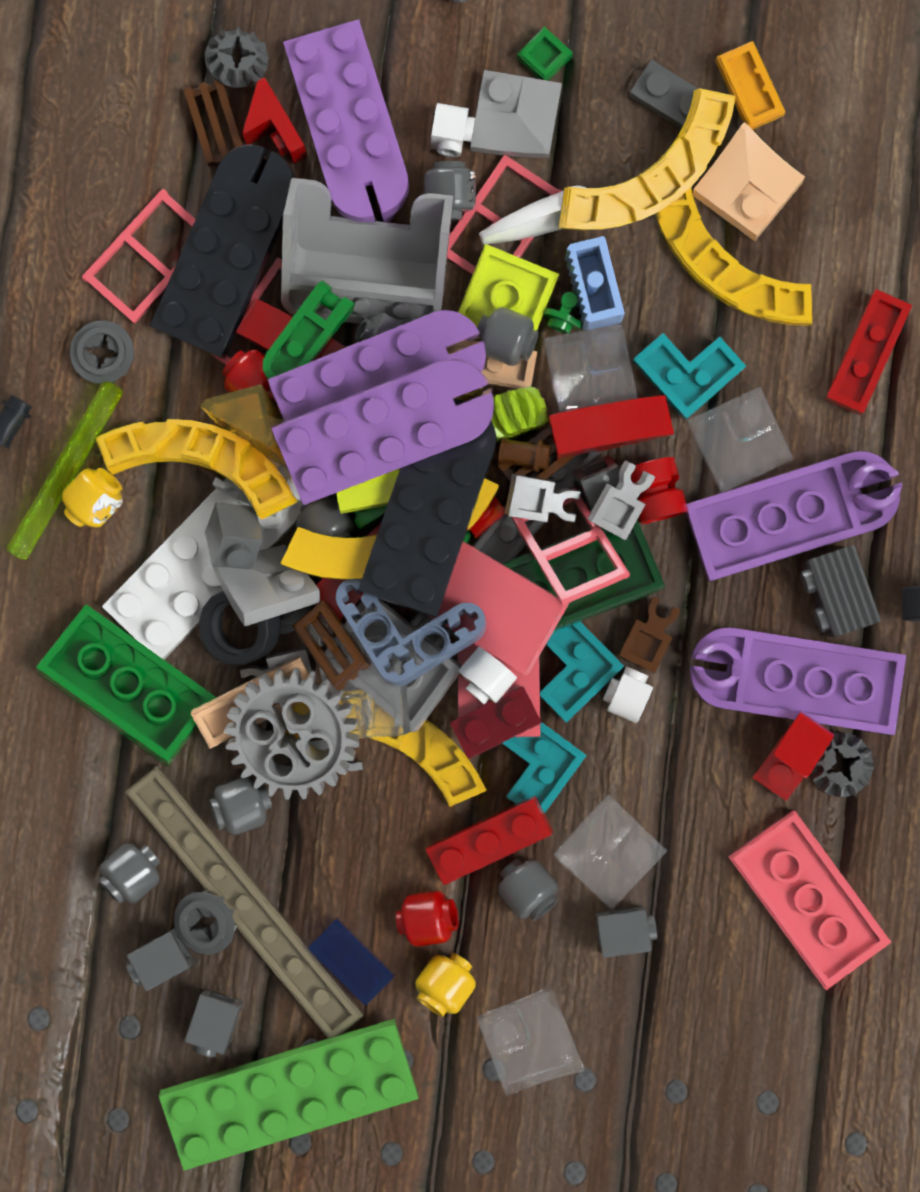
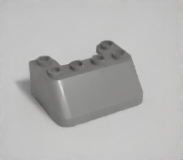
M292 178L283 213L281 302L283 307L290 314L295 315L315 286L323 280L333 287L332 292L341 299L347 297L355 303L352 313L345 322L361 323L367 316L385 313L406 324L430 313L441 311L453 196L433 193L419 196L412 204L410 225L378 221L359 222L348 218L331 216V194L322 183L315 180ZM321 305L315 313L326 320L332 311Z

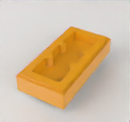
M753 41L716 57L715 62L730 95L736 96L734 104L743 123L749 125L753 130L784 116L785 109Z

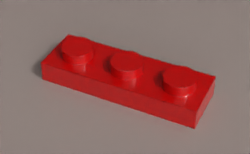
M878 289L872 292L824 400L861 416L864 414L911 310V304Z
M534 795L429 845L426 848V852L443 885H446L551 836L553 829Z

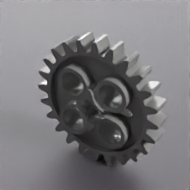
M281 668L277 669L274 681L266 673H263L259 678V686L250 681L245 687L247 695L239 693L234 700V703L239 708L231 707L227 714V717L234 722L227 724L224 733L235 737L229 739L226 749L238 750L231 761L232 765L244 763L246 767L241 777L246 778L254 774L257 777L253 787L255 789L259 788L264 782L269 784V796H273L276 790L281 788L286 800H289L293 790H298L301 798L306 799L309 787H312L318 795H321L325 787L324 781L334 787L338 781L337 773L346 775L349 768L346 761H353L356 751L349 746L357 745L359 735L350 731L356 728L358 719L346 718L351 712L353 705L352 703L343 705L338 703L343 691L338 690L330 694L327 691L330 685L329 679H326L320 685L315 684L316 676L314 671L308 675L306 680L301 679L299 668L294 669L290 678H286ZM303 702L309 707L311 713L306 715L298 714L292 708L291 703ZM274 703L280 704L282 713L274 706ZM266 718L273 724L274 729L270 731L262 730L256 724L255 719ZM286 729H288V731H289L291 734L286 735V734H285ZM298 733V739L293 734ZM315 737L322 738L328 743L329 748L325 750L316 749L311 744L310 739ZM279 753L287 755L292 760V765L284 766L279 764L275 760L274 755ZM301 756H303L306 759V761L310 762V764H304V762L301 759Z

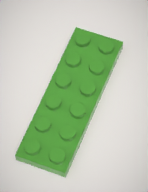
M395 1018L160 1090L159 1099L184 1171L419 1099Z

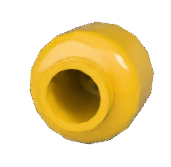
M452 953L449 958L444 955L433 956L415 982L416 989L419 992L417 1000L441 1017L445 1013H458L476 987L475 979L469 973L472 965L455 953Z

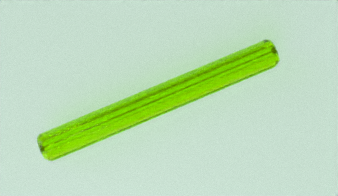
M108 381L102 382L9 542L7 551L12 555L26 560L31 554L60 504L63 491L75 478L96 441L95 437L100 435L123 395L121 388Z

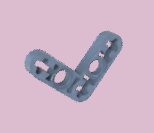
M361 579L345 580L336 591V601L341 612L381 677L392 686H403L477 642L484 636L487 628L485 615L478 605L461 603L402 639L377 598L366 594L361 597L365 608L369 612L361 617L353 603L345 605L350 600L348 596L350 591L355 590L356 593L361 594L358 591ZM466 614L469 618L477 616L478 619L474 621L476 629L471 632L467 628H461L456 631L454 635L458 641L452 644L447 631L442 626L448 623L452 631L461 625L460 617ZM361 618L358 623L354 622L355 619ZM373 622H381L387 626L386 637L377 643L370 642L365 638V630ZM430 634H437L444 639L443 649L435 655H428L421 650L422 640ZM413 645L417 656L423 663L417 666L414 658H412L403 665L405 672L402 675L398 676L395 671L387 673L386 671L391 668L389 660L394 657L399 661L407 659L411 654L406 648Z

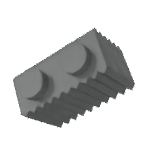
M854 545L803 562L805 570L800 572L801 581L808 595L813 593L818 609L813 610V614L821 633L827 631L828 637L833 638L881 622Z

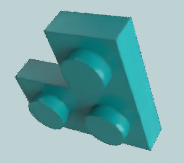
M664 333L632 361L661 395H665L666 401L684 421L746 367L721 337H718L696 358L689 362Z
M581 622L553 632L546 643V646L566 667L540 691V697L567 723L624 665Z
M544 723L540 724V737H514L502 743L530 763L506 797L517 804L535 795L545 813L587 755Z

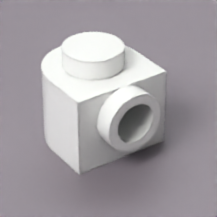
M437 103L430 149H436L439 154L447 157L461 156L463 141L471 142L475 118L468 117L469 108Z
M481 647L475 650L458 671L470 682L465 689L483 704L488 699L497 703L517 679L506 666Z
M626 666L620 680L612 678L603 700L610 703L607 711L637 724L653 690L652 686L646 684L648 676Z

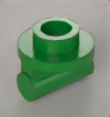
M567 292L562 296L560 311L550 308L545 309L543 316L549 320L548 327L563 334H569L571 329L580 330L582 323L570 316L575 312L578 301L574 293Z

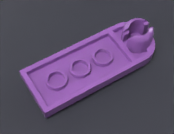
M359 19L284 41L287 57L335 209L344 218L359 222H375L365 188L372 185L383 222L390 223L407 199L409 181Z
M441 310L270 378L268 383L284 421H288L442 360H465L475 365L482 372L486 360V351L482 341L449 355L446 348L465 340H474L478 338L480 333L475 324L466 316L455 311Z
M446 359L273 426L271 429L303 505L467 443L480 436L492 419L494 409L492 388L483 391L481 396L457 405L453 398L488 385L489 380L481 370L465 360Z
M862 451L852 452L688 503L686 515L707 581L717 580L884 526L897 511L902 482L867 495L862 494L860 489L892 479L899 475L898 471L878 455Z
M737 628L714 630L705 635L693 650L691 659L727 664L726 672L703 669V667L697 666L690 667V681L694 691L704 702L711 706L792 720L802 711L819 724L895 735L906 655Z

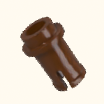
M502 438L498 460L500 464L506 463L533 467L534 472H539L540 469L547 470L551 445H544L543 440H539L538 444Z

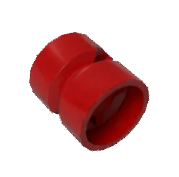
M665 457L635 465L636 467L631 474V481L633 483L640 480L644 471L655 476L651 486L640 493L637 500L646 504L638 517L640 525L673 518L688 512L684 492L675 486V483L680 479L675 457Z

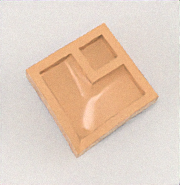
M743 123L711 168L693 189V196L745 235L756 241L800 187L805 176L777 155L749 125Z

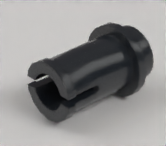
M12 394L8 401L5 399L2 401V404L5 406L0 413V445L6 448H10V444L24 420L32 417L29 414L32 406Z

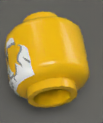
M98 468L97 470L84 469L62 493V500L66 506L64 510L66 517L79 527L84 525L94 528L101 527L123 503L120 493L122 490L120 482L103 468Z

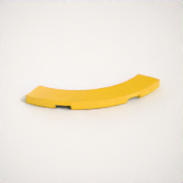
M701 88L694 90L691 106L679 135L665 154L649 169L624 183L603 188H564L559 228L586 231L620 227L651 216L676 201L705 172L707 164L713 157L717 147L721 145L732 117L736 96Z
M691 188L676 201L655 213L661 233L674 256L690 276L711 295L738 311L768 322L793 326L812 325L811 284H797L776 280L762 274L758 275L740 265L739 261L726 252L715 239L713 240L701 221Z
M167 419L166 422L149 424L138 422L113 429L95 437L107 470L112 475L142 464L170 461L184 462L213 470L234 483L247 496L261 520L298 502L290 485L276 466L263 453L253 447L247 440L211 424L181 419Z
M487 479L484 480L468 530L478 521L489 506L499 488L498 484ZM298 527L280 564L301 573L320 578L362 580L377 535L362 538H340L313 533Z
M342 694L338 703L340 705L352 703L353 705L351 712L346 718L358 719L356 728L350 732L386 743L411 757L435 781L449 807L487 791L476 769L463 751L437 726L425 720L417 732H411L370 697L357 694ZM303 702L292 707L298 714L306 715L311 713L309 707ZM286 729V731H285V732H286V735L291 734V733L288 731V729ZM293 734L296 737V739H298L299 734Z

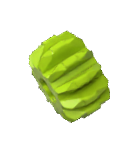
M520 387L493 397L494 409L491 420L496 432V442L501 441L502 438L511 439L530 433L544 426L548 421L544 398L541 397L539 390L535 387Z

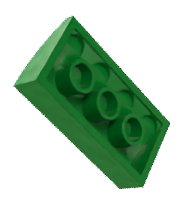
M87 604L36 666L38 675L167 767L197 728V724L191 715V710L216 698Z

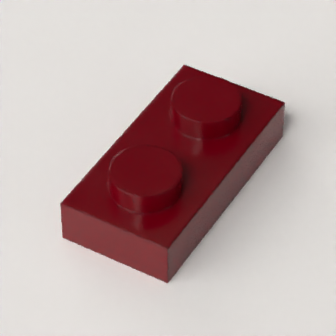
M524 686L502 696L497 703L492 701L450 722L468 760L542 724Z

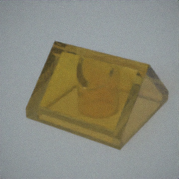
M261 384L203 401L200 407L217 427L228 430L245 441L247 440L267 458L286 469L288 468L271 429L273 426L282 423L280 411Z

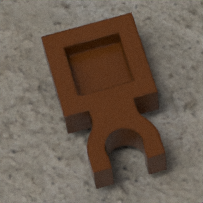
M654 596L647 606L646 623L637 619L634 621L618 654L619 657L653 674L656 673L673 638L663 632L669 624L677 619L681 611L673 606L667 618H660L656 614V606L659 604L660 599Z

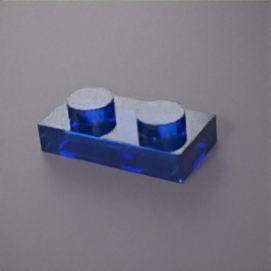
M338 918L308 947L365 1006L395 976Z

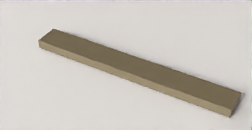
M155 766L125 792L206 890H210V893L216 897L224 896V903L227 907L235 909L233 919L234 923L238 925L239 931L328 1038L341 1035L364 1015L159 766Z

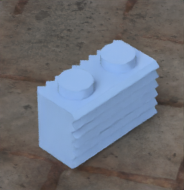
M601 236L570 244L566 250L564 261L567 262L566 268L569 269L568 276L571 277L572 291L575 292L578 299L576 306L579 308L578 314L581 315L582 329L588 332L621 323L625 313L605 237Z

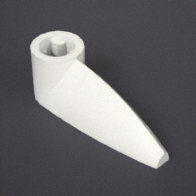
M572 186L577 188H586L582 186ZM564 190L531 203L481 231L479 236L482 245L521 240L561 230L559 228Z

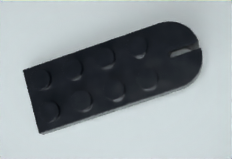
M244 145L232 150L222 159L150 324L151 327L225 359L235 337V332L242 321L283 226L286 200L291 179L295 178V175L290 165L280 155L273 151L270 153L262 146ZM265 165L258 184L254 183L258 169Z
M454 399L456 405L463 403V400ZM492 420L486 430L474 440L400 468L358 588L360 593L435 618L438 617L495 451L496 432Z

